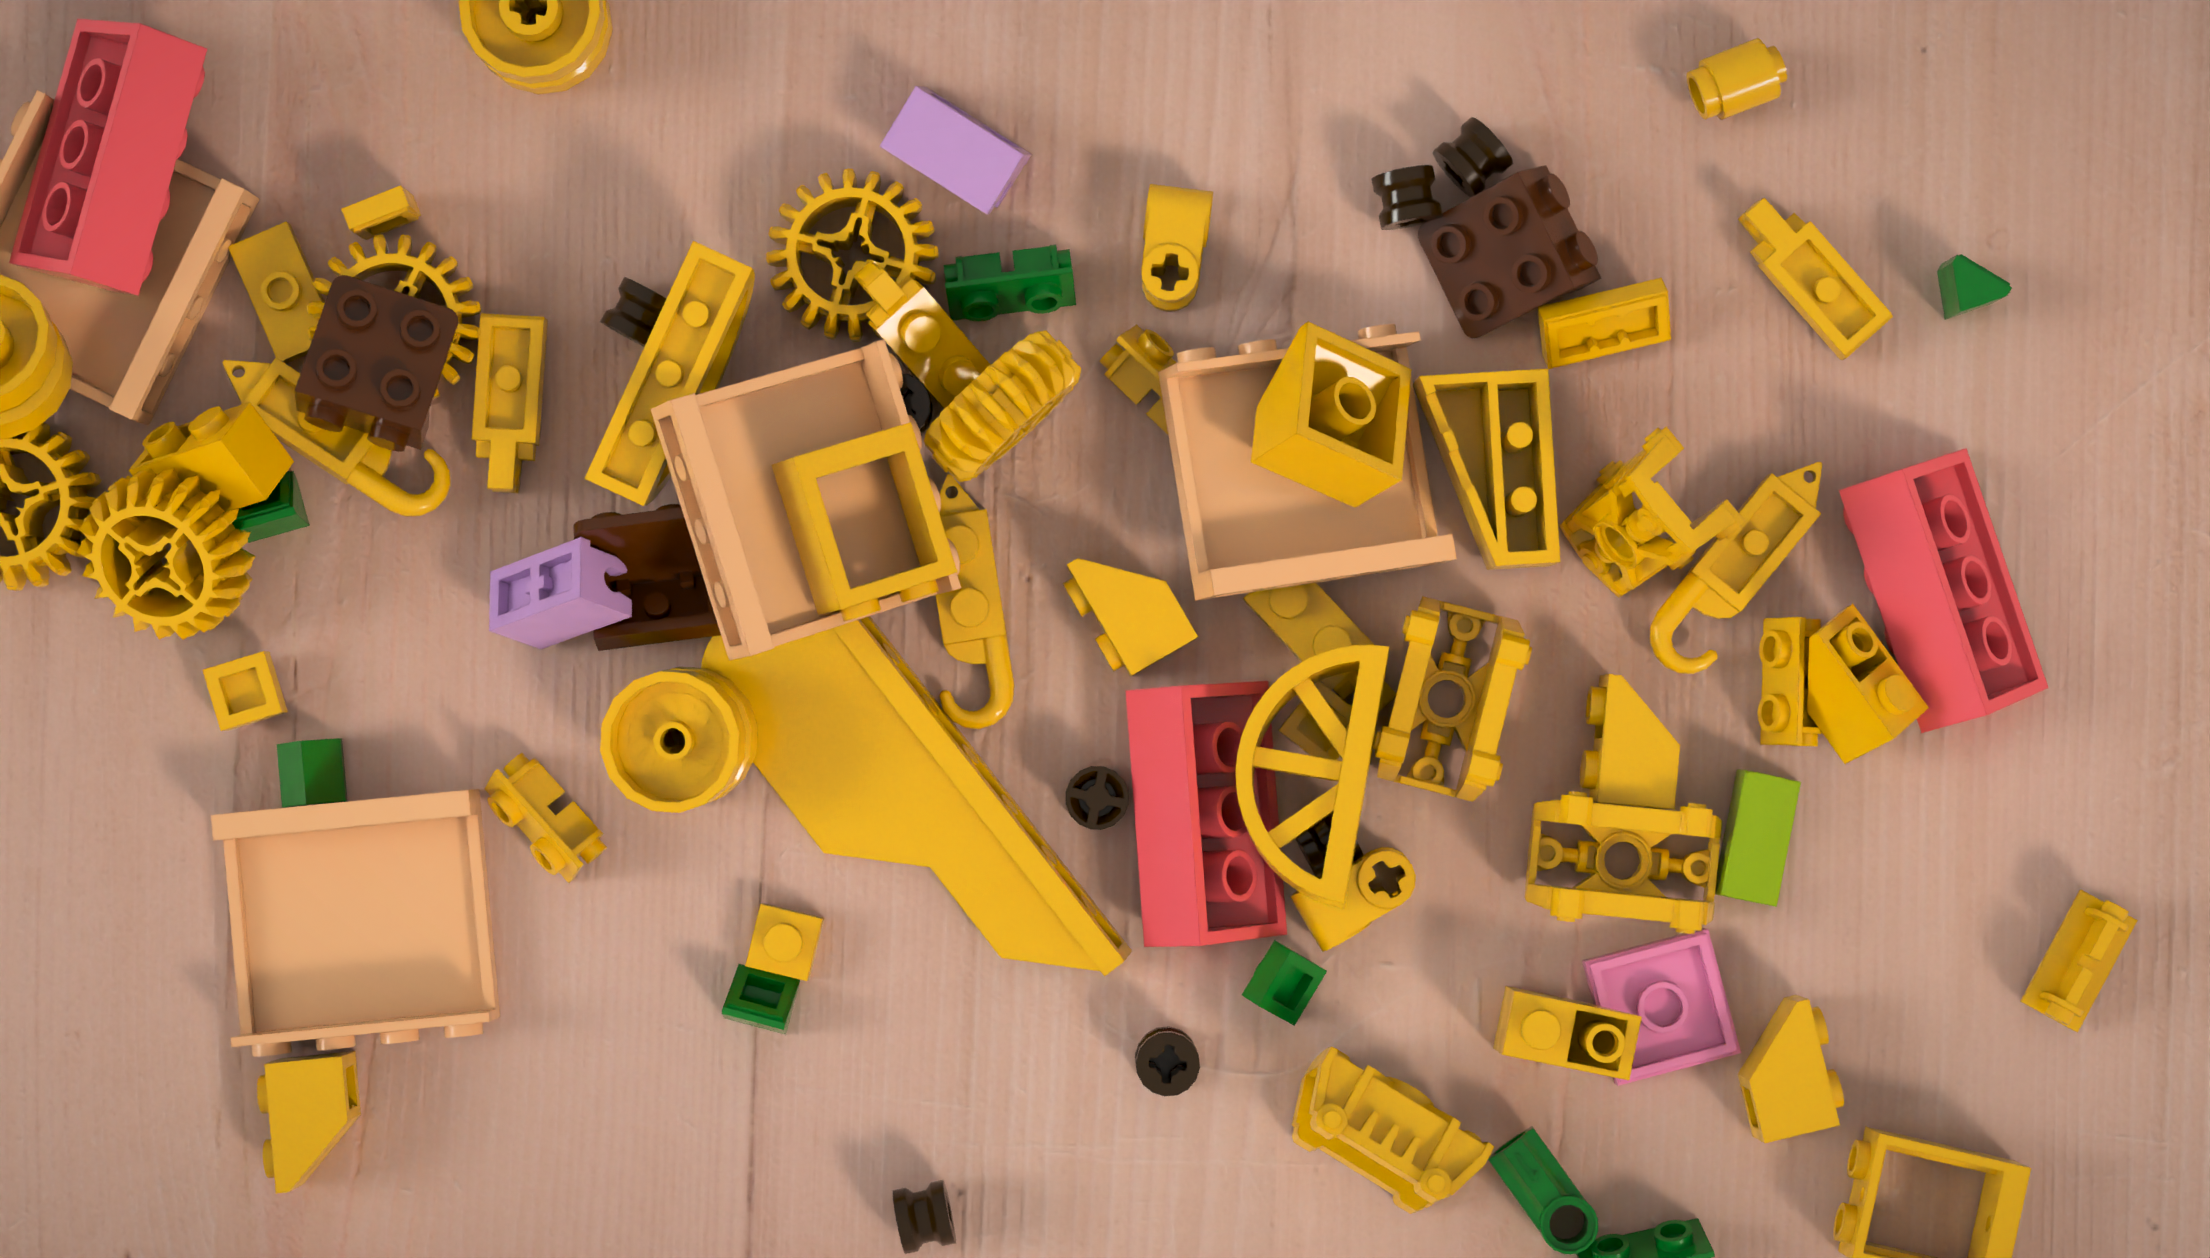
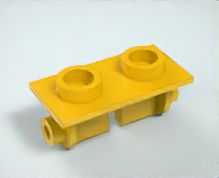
M1136 324L1116 339L1126 350L1124 351L1116 343L1099 362L1108 369L1104 375L1136 405L1152 389L1161 397L1146 415L1168 435L1158 372L1177 362L1172 359L1174 352L1171 346L1160 335L1149 329L1143 331Z
M1806 617L1763 618V636L1759 646V655L1762 661V692L1758 706V721L1761 726L1760 745L1818 747V734L1823 733L1807 713L1808 689H1805V676H1808L1809 638L1821 628V619Z
M520 753L503 768L509 776L508 779L499 769L492 773L484 788L490 795L487 798L488 804L494 814L505 825L511 828L517 825L533 843L530 845L531 853L548 873L556 875L559 872L570 883L584 865L579 860V856L587 864H590L607 849V846L600 840L604 833L597 828L574 801L555 815L548 806L562 796L565 791L536 758L529 761L523 753Z
M2079 890L2020 1002L2078 1033L2138 920L2129 916V911L2108 900L2103 902L2089 893Z

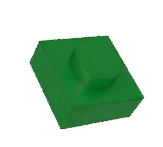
M1274 940L1265 957L1258 964L1242 996L1295 1026L1327 971Z

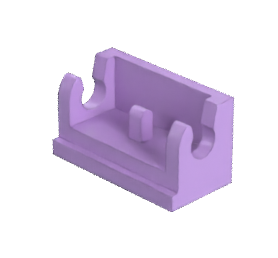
M915 86L880 144L881 148L987 215L991 213L994 207L998 208L1032 155L937 93L923 86Z
M579 537L490 571L489 631L538 649H544L632 617V600L621 592L611 591L604 580L605 572L610 576H618L627 573V568L619 558L590 547V540Z

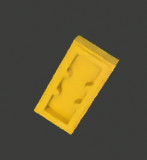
M286 221L228 247L276 358L285 364L307 355L312 341L308 339L306 330L316 326L320 318L309 315L306 312L307 303L314 301L325 303L321 293L313 286L314 276L291 224Z
M1662 277L1538 307L1542 356L1548 369L1671 340L1668 290Z

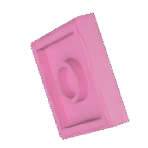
M1703 928L1702 931L1695 930L1694 934L1684 933L1582 960L1593 1005L1642 1017L1630 1080L1613 1077L1614 1083L1617 1086L1741 1053L1708 929Z

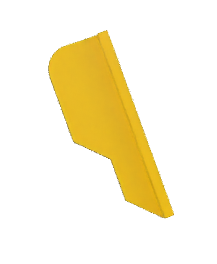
M870 616L775 646L774 649L734 660H729L722 636H712L704 651L701 668H708L731 680L749 700L758 725L757 754L753 763L823 853L930 867L1000 958L1101 971L1104 977L1127 959L1132 952L1130 947Z

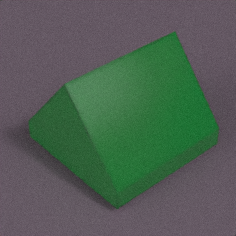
M1962 254L1956 255L1942 263L1937 271L1945 320L1990 305L2008 296L2012 289L2009 286V282Z
M294 471L286 472L266 500L239 508L237 518L232 523L235 529L251 532L248 543L310 526Z
M342 738L276 744L282 808L347 801Z
M739 964L723 1005L722 1015L728 1020L786 1035L800 980Z

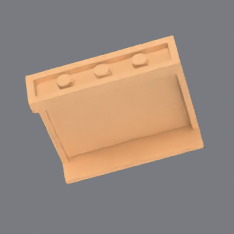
M37 90L32 101L25 102L17 111L11 125V135L14 137L4 158L0 159V274L23 283L41 301L50 315L51 321L63 335L73 361L70 389L109 407L110 410L126 418L149 426L232 257L228 247L240 241L260 199L240 186L223 178L219 179L177 159L169 185V208L163 219L159 221L151 249L153 253L152 269L147 279L141 285L139 296L105 290L10 264L11 253L54 104L53 98Z
M1383 324L1358 330L1359 339L1350 340L1410 368L1407 347L1421 341L1419 331L1397 334L1395 324ZM1267 339L1238 345L1239 355L1216 357L1215 347L1191 349L1177 353L1178 363L1158 372L1195 601L1432 566L1457 559L1453 534L1441 536L1437 534L1412 375L1402 481L1354 508L1251 463L1257 405L1288 348L1277 350L1276 340Z
M885 339L873 342L862 348L695 395L694 393L676 398L651 409L729 660L752 656L774 649L778 645L930 596L961 588L957 575L960 572L959 555L952 541L947 538L957 573L936 579L938 592L907 602L901 601L899 592L891 593L878 598L881 607L880 611L848 621H843L840 610L818 615L771 466L795 456L909 422L912 423L916 440L921 450L922 437L915 419L907 414L900 391L903 385L902 371L896 357L888 352ZM887 457L816 479L850 588L920 566ZM928 477L938 511L940 512L941 498L935 482Z
M480 789L211 815L213 841L223 840L240 1025V1035L231 1037V1047L252 1045L253 1057L291 1053V1041L316 1039L317 1050H333L356 1046L355 1035L380 1033L381 1044H394L420 1040L419 1029L444 1026L445 1038L465 1037L483 1034V1022H490L500 1017Z

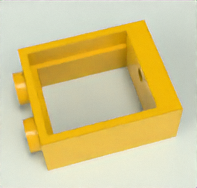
M911 422L795 456L771 465L818 615L840 610L843 621L862 617L881 610L879 597L899 592L902 602L914 600L938 592L936 579L957 573ZM887 457L920 566L850 588L816 479Z
M1865 1126L1863 1139H1856L1849 1153L1847 1175L1850 1178H1854L1849 1203L1842 1202L1840 1204L1834 1221L1833 1236L1834 1240L1840 1241L1838 1249L1840 1253L1848 1258H1938L1867 1241L1886 1150L1985 1172L1967 1258H2012L2031 1172L2030 1167L2015 1160Z

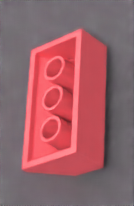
M77 19L11 253L10 264L105 290L139 296L141 285L147 279L152 269L153 253L151 249L159 221L163 219L169 208V185L175 163L186 147L188 137L186 124L193 99L199 94L204 83L205 71L203 63L207 48L141 23Z
M1967 448L1839 490L1844 505L1843 515L1845 523L1855 537L1865 566V582L1871 593L1875 596L1885 625L1884 634L1887 646L1895 655L1900 669L1929 707L1917 718L1921 733L1989 715L2049 688Z
M1268 681L1125 690L1144 947L1205 946L1287 935L1283 880L1269 867L1253 844L1242 817L1236 790V760L1241 736L1254 707L1269 689ZM1272 723L1267 729L1260 747L1273 749ZM1255 767L1254 794L1256 806L1264 827L1269 832L1279 825L1275 771Z

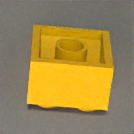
M1309 321L1300 326L1257 405L1251 463L1354 508L1358 507L1402 481L1412 369Z

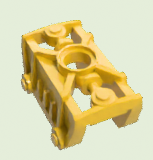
M1667 426L1663 429L1658 427L1644 438L1646 442L1641 446L1643 450L1627 462L1623 463L1619 460L1615 463L1612 460L1599 471L1601 475L1596 479L1599 485L1559 525L1571 546L1582 559L1583 564L1619 598L1667 566L1672 571L1676 568L1682 569L1694 559L1692 555L1696 553L1697 548L1715 536L1719 541L1724 538L1729 540L1742 529L1741 525L1745 522L1728 499H1725L1713 509L1691 522L1659 482L1656 481L1654 483L1651 480L1655 474L1684 449L1683 445ZM1633 492L1636 493L1643 503L1640 509L1634 507ZM1667 532L1670 536L1664 539L1658 535Z
M1422 596L1418 611L1411 610L1410 615H1406L1403 623L1402 633L1404 634V641L1409 642L1389 725L1388 727L1382 726L1380 732H1376L1372 749L1375 750V757L1380 758L1377 778L1473 802L1486 790L1487 785L1493 787L1495 781L1500 779L1503 763L1500 762L1501 756L1496 753L1517 670L1522 671L1524 665H1528L1532 647L1529 646L1530 639L1524 638L1525 633L1518 620ZM1440 610L1447 612L1448 631L1454 639L1450 653L1441 652L1437 667L1432 658L1431 650L1439 624ZM1485 622L1497 624L1488 662L1468 676L1472 659L1464 657L1467 642L1479 634ZM1442 680L1457 684L1464 696L1461 710L1455 716L1449 718L1436 715L1430 709L1428 703V694L1431 687ZM1423 723L1420 739L1428 741L1424 757L1417 759L1413 763L1406 777L1398 775L1405 759L1410 733L1414 728ZM1454 730L1465 751L1456 790L1444 787V769L1438 760L1442 744L1451 746Z
M1569 791L1568 795L1561 794V800L1542 801L1533 804L1524 897L1527 902L1550 910V916H1556L1558 921L1575 922V918L1582 919L1583 914L1670 922V928H1676L1678 933L1694 934L1695 930L1702 931V925H1707L1713 920L1722 820L1718 816L1712 815L1713 809H1706V804L1688 803L1687 807L1681 806L1680 811L1593 803L1594 797H1587V793ZM1541 821L1580 825L1595 842L1579 840L1576 849L1564 848L1556 839L1541 834ZM1671 834L1709 837L1707 850L1691 852L1685 855L1683 859L1669 858L1668 849L1653 848V846ZM1617 842L1630 843L1639 854L1638 869L1632 876L1625 879L1614 878L1605 867L1604 858L1606 852ZM1560 862L1575 863L1576 872L1592 873L1572 888L1535 884L1537 871L1553 869ZM1668 872L1681 873L1688 882L1704 888L1703 900L1666 897L1649 879L1665 881Z
M1332 1046L1323 1050L1312 1061L1301 1080L1292 1126H1294L1292 1133L1293 1142L1309 1152L1320 1149L1393 1194L1394 1204L1409 1214L1416 1213L1424 1207L1428 1208L1435 1202L1452 1196L1486 1164L1494 1149L1491 1143L1482 1142L1481 1138L1469 1130L1463 1131L1458 1129L1462 1122L1434 1107L1433 1102L1413 1086L1396 1078L1386 1077L1369 1065H1366L1363 1070L1350 1061L1349 1056Z

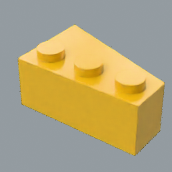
M1548 369L1419 376L1413 383L1415 393L1486 569L1547 567L1560 563Z

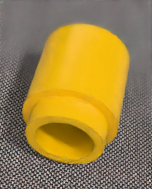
M1759 38L1700 60L1699 68L1687 72L1686 78L1691 98L1700 116L1705 120L1713 116L1723 120L1779 98L1781 95L1780 83L1787 81V71L1778 49L1774 45L1766 47Z

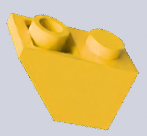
M248 402L224 411L220 406L212 407L201 413L193 421L179 426L175 422H167L157 427L143 440L142 445L145 450L131 466L129 472L134 476L139 471L151 468L158 475L163 470L175 468L181 483L188 477L199 475L201 492L208 494L210 491L221 489L220 498L217 503L226 511L239 509L266 500L294 463V460L253 405Z
M1080 558L1067 564V568L1073 578L1062 584L1081 617L1093 611L1105 633L1095 638V641L1113 672L1125 666L1130 677L1198 638L1166 581Z
M1853 603L1845 607L1809 638L1807 713L1844 764L1895 739L1929 708Z
M1600 675L1599 687L1590 686L1587 694L1586 724L1595 725L1593 751H1583L1580 767V787L1589 789V797H1594L1593 802L1675 810L1680 744L1622 675Z
M1505 986L1493 1049L1502 1055L1630 1080L1642 1017L1577 1000Z
M1799 995L1783 998L1737 1074L1752 1136L1763 1143L1840 1125L1836 1108L1844 1106L1843 1091L1836 1071L1834 1069L1826 1070L1821 1045L1829 1043L1826 1022L1821 1009L1818 1006L1811 1008L1808 998Z
M355 1051L279 1058L264 1064L265 1075H260L257 1081V1099L261 1113H269L271 1139H266L263 1144V1165L266 1176L275 1180L276 1194L287 1193L303 1185L361 1115Z

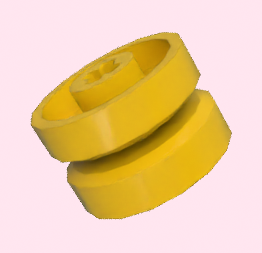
M459 0L458 2L462 31L476 55L491 72L512 88L538 95L567 91L589 78L605 58L613 31L610 6L607 0ZM546 11L545 16L536 14V23L529 25L530 17L535 12Z
M0 274V439H9L36 429L58 411L71 386L73 361L63 335L51 321L50 315L41 301L23 283Z
M676 667L635 679L613 698L601 724L600 753L609 778L627 799L651 811L681 813L726 796L745 779L757 754L758 725L749 700L731 680L708 668ZM679 730L683 733L685 744H675L673 731Z

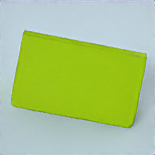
M1737 769L1718 864L1716 895L1777 907L1801 782Z

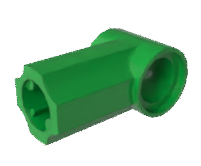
M1533 1126L1517 1134L1490 1155L1488 1161L1539 1230L1545 1242L1553 1250L1563 1254H1577L1586 1250L1595 1241L1598 1233V1218L1594 1209L1582 1196ZM1564 1205L1578 1207L1584 1215L1582 1230L1570 1239L1556 1237L1550 1230L1552 1214L1557 1208Z

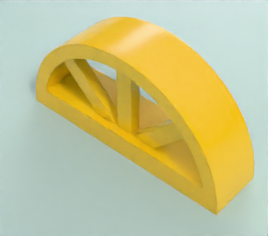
M692 242L584 479L642 506L648 505L656 498L670 479L671 473L651 409L676 398L718 389L748 312L755 282L753 268L700 243Z
M1353 645L1339 647L1319 653L1292 667L1269 687L1254 707L1243 730L1237 752L1236 790L1238 803L1246 829L1261 857L1283 881L1297 891L1316 901L1342 909L1345 908L1388 664L1389 646ZM1358 671L1347 731L1314 683L1341 673ZM1297 695L1342 758V761L1260 747L1273 719ZM1255 767L1339 782L1267 832L1258 813L1255 801ZM1333 813L1322 879H1319L1293 863L1280 849Z

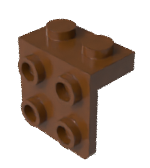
M1546 165L1519 171L1442 213L1443 217L1427 221L1418 230V239L1463 332L1470 338L1482 337L1559 296L1581 290L1602 279L1595 266L1598 263L1596 249L1590 238L1584 232L1578 231L1568 211L1570 206L1568 192L1562 181L1555 174H1550Z
M347 275L338 276L331 284L294 390L297 411L306 413L304 419L308 423L328 431L341 432L343 426L369 433L367 439L371 443L388 450L403 452L406 445L421 450L429 428V410L458 327L457 314L450 308Z
M668 504L654 511L623 515L616 512H605L597 514L591 519L577 521L573 525L574 539L583 537L590 540V547L619 558L627 568V573L618 576H610L605 572L604 580L611 591L621 592L632 600V617L594 630V641L598 651L721 635L680 504Z

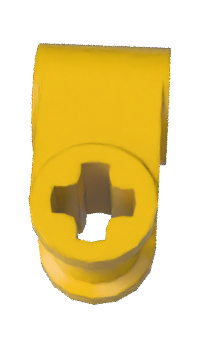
M1150 184L1143 231L1145 244L1141 273L1143 293L1147 301L1157 309L1166 312L1179 311L1187 307L1196 296L1203 247L1206 248L1213 191ZM1173 265L1178 267L1179 277L1185 280L1176 281L1174 290L1166 291L1162 289L1161 279L1155 276L1164 275L1166 266Z
M1379 847L1370 850L1363 857L1353 861L1344 909L1316 901L1299 891L1291 894L1290 898L1321 951L1324 952L1358 934L1368 927L1372 921L1402 905L1410 898L1415 888L1416 875L1409 859L1402 852L1392 847ZM1384 861L1389 868H1394L1398 865L1402 867L1403 872L1396 877L1399 888L1395 892L1388 894L1383 886L1376 887L1375 889L1369 886L1368 883L1376 877L1373 868L1376 863Z

